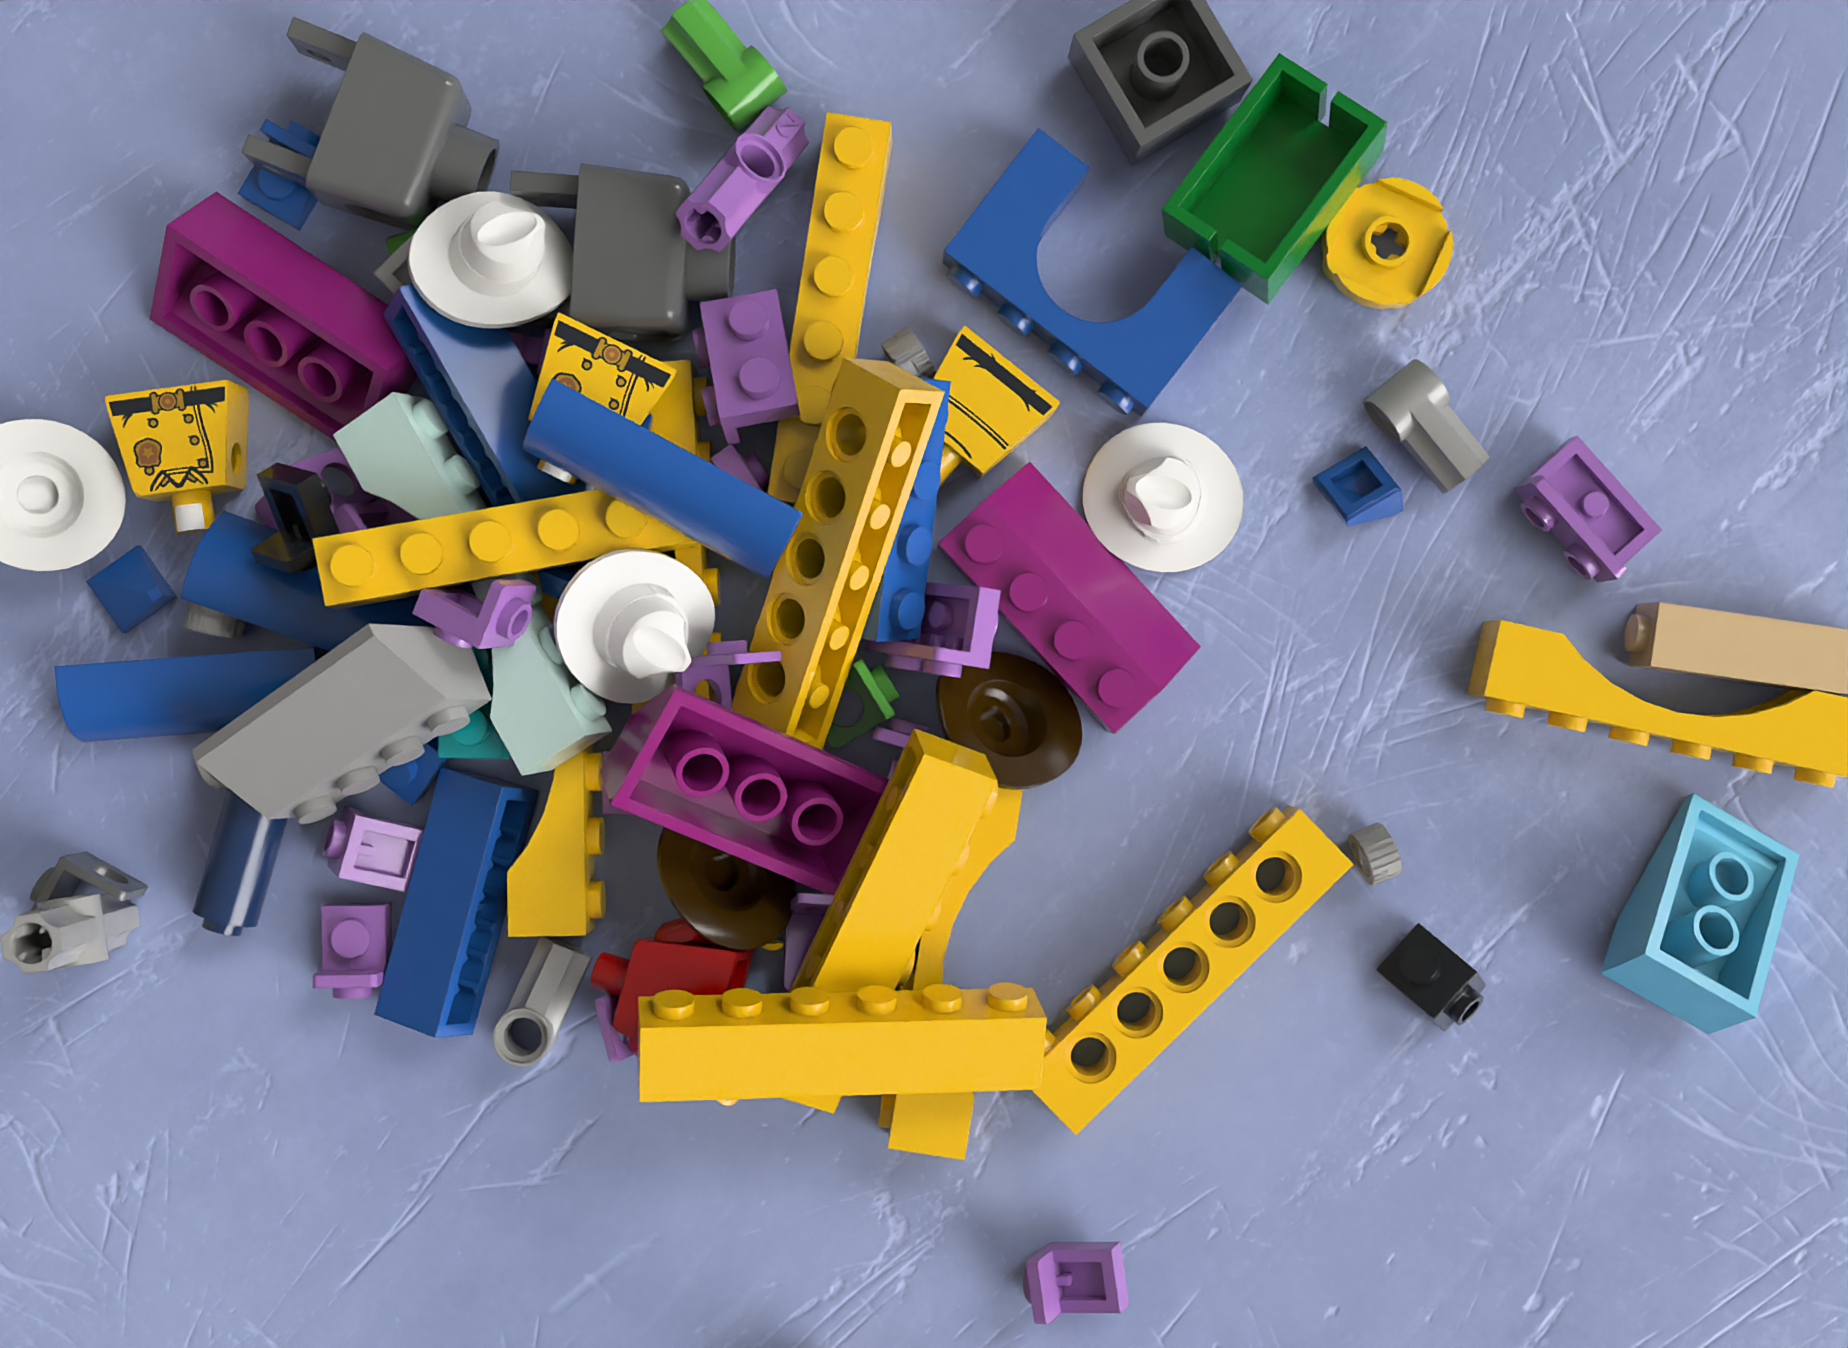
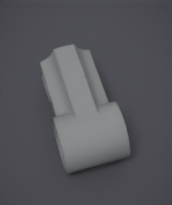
M1413 359L1366 397L1363 404L1369 417L1379 430L1393 442L1402 443L1442 493H1446L1480 469L1490 456L1448 406L1451 401L1450 396L1439 377L1426 364L1418 359Z
M551 936L540 937L505 1014L494 1028L492 1036L494 1049L502 1060L509 1065L525 1067L540 1061L552 1050L558 1041L562 1023L592 961L593 956L562 939ZM517 1018H529L538 1024L542 1032V1041L539 1048L529 1050L516 1044L512 1036V1026Z

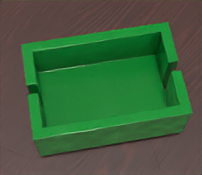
M1281 53L1276 56L1161 209L1165 236L1187 251L1191 247L1195 248L1213 263L1220 257L1221 269L1243 285L1242 288L1267 305L1383 153L1388 123L1338 91L1330 102L1329 127L1320 121L1326 114L1328 84Z

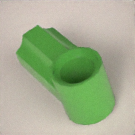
M688 0L671 14L669 21L661 29L664 38L704 84L702 89L712 105L736 132L741 131L759 116L767 106H771L787 92L781 78L764 56L752 45L747 48L707 0Z

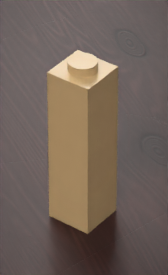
M1663 602L1637 604L1636 614L1631 615L1626 624L1624 647L1627 652H1630L1628 667L1788 690H1816L1848 698V629Z

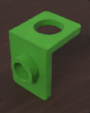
M861 659L850 668L843 689L852 690L860 696L864 707L863 714L860 720L851 726L843 727L833 722L831 723L826 739L832 748L839 749L886 719L888 720L896 715L890 702L900 697L881 664L869 670L864 660Z

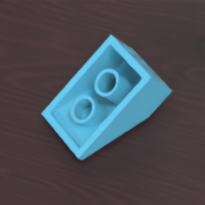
M1694 793L1685 797L1616 921L1601 974L1708 1035L1756 1018L1800 854Z

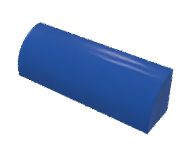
M413 283L399 287L383 316L493 507L596 490V488L579 479L572 485L538 469L537 466L541 459L524 451L523 443L531 423L528 418L537 382L506 328H479L454 322L430 307L419 295Z
M553 378L534 413L524 439V451L765 579H768L803 515L799 510Z
M223 511L212 522L199 542L188 567L181 598L329 652L369 623L435 627V625L412 614L419 595L340 610L326 607L317 565L303 572L287 573L256 563L251 549L279 531L227 511Z
M318 647L55 666L56 689L64 720L71 733L82 742L218 732L329 651Z
M446 767L440 768L374 1015L433 1038L473 1035L507 910V871L523 851L539 790L478 773Z

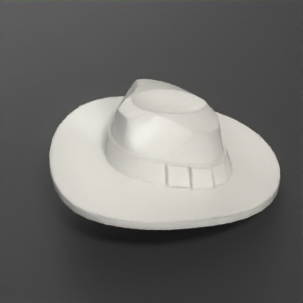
M487 191L463 195L447 202L431 213L413 236L408 251L407 264L410 278L417 292L430 307L441 315L467 326L505 328L541 318L565 302L571 295L574 251L556 223L537 206L507 193Z
M22 419L0 424V561L26 570L54 571L67 569L93 558L114 538L121 526L125 513V487L122 476L113 459L97 441L84 432L66 424L43 419Z
M1171 423L1141 424L1126 429L1112 437L1101 447L1089 465L1082 492L1086 519L1091 530L1106 549L1132 566L1155 572L1186 571L1214 559L1232 541L1238 530L1244 505L1240 478L1234 465L1222 449L1203 434Z
M646 549L617 550L601 555L589 562L569 581L556 607L554 637L560 656L569 671L593 693L618 703L633 704L646 702L654 699L672 684L676 685L675 672L685 671L692 661L691 657H697L702 654L713 631L715 608L712 596L704 582L678 560L660 552Z

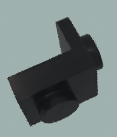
M277 462L258 473L257 477L279 532L253 547L251 552L256 563L287 573L303 572L317 565L312 539L340 534L330 508L332 497L326 484L318 477L317 473Z
M1420 923L1409 932L1376 969L1384 979L1429 1016L1433 1023L1443 1031H1446L1454 1022L1458 1026L1467 1022L1476 1013L1484 1000L1480 993L1486 984L1479 973Z

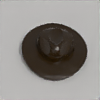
M991 652L989 669L963 665L961 678L939 675L936 683V706L945 740L985 754L998 780V788L1019 790L1044 785L1065 773L1075 762L1082 745L1080 715L1067 688L1043 666L1018 655Z
M663 827L657 848V864L661 883L672 906L693 931L714 945L738 951L764 946L775 940L784 931L794 911L791 910L790 901L796 896L795 880Z

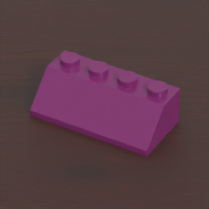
M217 191L167 224L149 319L335 442L337 441L333 434L392 392L407 394L418 376L383 316L388 304Z
M1028 462L989 495L938 542L937 548L972 586L1001 591L998 606L999 616L1109 733L1115 734L1158 695L1201 647L1118 557L1106 549L1084 519L1031 462Z
M675 684L669 686L630 716L600 770L610 805L829 895H835L889 781L882 776Z

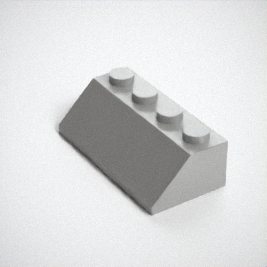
M369 623L192 749V753L197 764L267 819L297 818L300 824H309L334 814L337 810L335 804L346 796L358 794L376 786L380 782L378 775L391 766L405 764L420 757L425 751L423 745L436 736L450 734L465 727L470 722L469 714L492 700L472 648L459 647L441 640L433 633L435 627Z

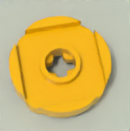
M1390 177L1378 179L1375 183L1357 187L1323 231L1321 241L1323 258L1321 264L1324 274L1335 283L1338 290L1346 297L1363 306L1375 309H1397L1407 306L1431 290L1441 280L1451 261L1454 242L1452 230L1448 231L1446 220L1441 214V211L1444 210L1436 196L1425 187L1403 178ZM1387 228H1390L1397 232L1395 243L1403 249L1400 256L1390 254L1386 259H1383L1376 254L1377 247L1371 243L1372 234L1380 236Z

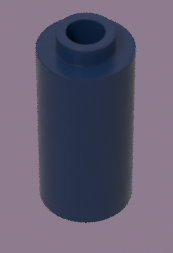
M229 788L226 791L192 912L204 918L202 923L204 929L223 935L240 936L243 927H256L258 924L288 818L267 819Z

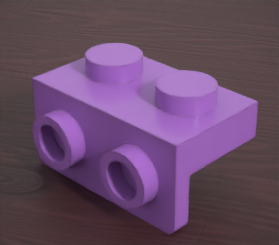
M777 289L700 303L704 328L692 330L700 369L711 367L714 385L702 387L709 426L721 424L727 445L740 443L739 427L801 416Z
M1578 435L1569 438L1513 488L1524 500L1520 505L1524 515L1541 531L1548 532L1551 530L1567 548L1563 552L1567 563L1575 572L1587 580L1592 578L1596 582L1617 580L1627 571L1624 564L1662 531Z
M927 582L924 600L925 611L922 618L920 639L883 642L865 639L864 650L885 653L886 667L961 678L963 665L989 669L993 638L998 627V606L1001 591L979 586Z

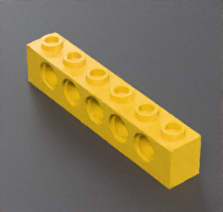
M843 358L838 375L832 386L831 397L817 440L812 448L811 459L798 499L793 507L802 512L803 515L773 569V577L759 620L755 625L754 636L748 652L781 651L782 661L744 664L735 688V695L732 701L733 711L823 750L943 399L944 391L888 361Z
M1287 805L1280 811L1275 806L1264 813L1248 831L1253 839L1236 856L1231 851L1220 856L1203 875V878L1208 883L1191 900L1185 895L1175 900L1157 920L1162 928L1145 945L1140 940L1131 943L1112 963V968L1116 973L1099 989L1091 984L1080 992L1066 1009V1012L1071 1017L1053 1034L1046 1029L1041 1089L1032 1091L1075 1135L1102 1111L1354 865L1301 809ZM1271 857L1280 858L1285 868L1283 881L1272 890H1261L1256 882L1258 866L1265 859ZM1225 902L1235 903L1240 912V919L1235 929L1227 934L1213 933L1209 920L1214 908ZM1179 947L1192 949L1195 957L1192 970L1181 978L1166 976L1163 970V963L1167 954ZM1133 992L1147 995L1150 1006L1147 1014L1141 1020L1125 1022L1118 1018L1117 1007L1124 996ZM1087 1037L1101 1040L1105 1047L1104 1054L1096 1064L1080 1066L1071 1060V1051L1079 1040Z

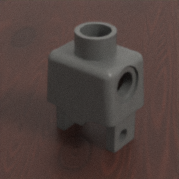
M292 18L286 36L300 54L346 72L313 159L248 134L241 153L250 162L260 169L306 186L323 205L406 231L419 228L423 221L435 211L439 200L447 203L463 195L487 191L498 158L499 140L467 128L471 117V105L461 83L455 76L365 32L355 42L298 18Z
M581 163L579 175L511 171L510 191L514 196L522 198L538 207L576 209L570 300L566 299L563 304L541 318L517 326L553 328L554 321L559 312L619 342L680 341L690 331L692 300L713 301L733 297L736 266V234L720 252L707 248L697 250L680 235L681 224L675 213L691 194L688 185L683 179L671 175Z

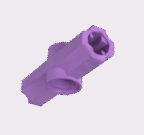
M767 106L748 129L734 141L702 182L678 208L675 214L681 224L680 235L697 250L707 248L720 252L724 249L747 219L784 178L787 170L808 146L809 141L805 136L804 130L806 122L790 107L775 109Z

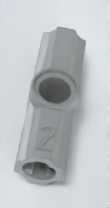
M107 893L77 895L38 902V909L15 916L11 928L6 933L0 935L3 959L15 963L23 974L104 961L109 959L108 951L126 945L130 933L140 927L138 908L135 904L128 903L126 900H118Z

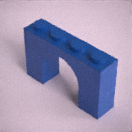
M1038 128L944 249L943 264L949 268L945 275L953 285L971 298L975 299L979 293H982L1000 307L996 316L1012 331L1022 337H1026L1031 331L1048 344L1050 348L1046 352L1047 356L1064 371L1073 376H1077L1082 371L1101 385L1097 390V394L1113 409L1123 415H1127L1132 409L1139 416H1142L1243 285L1195 248L1191 247L1151 300L1139 311L1126 318L1112 322H1091L1072 316L1061 309L1050 298L1041 282L1037 268V248L1046 231L1084 184L1089 166Z

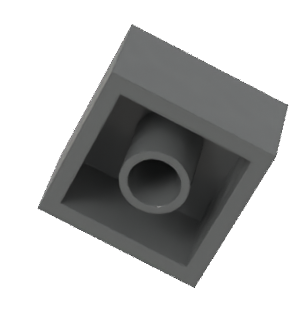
M1130 0L1074 33L1068 54L1070 63L1132 166L1241 102L1253 81L1206 0Z

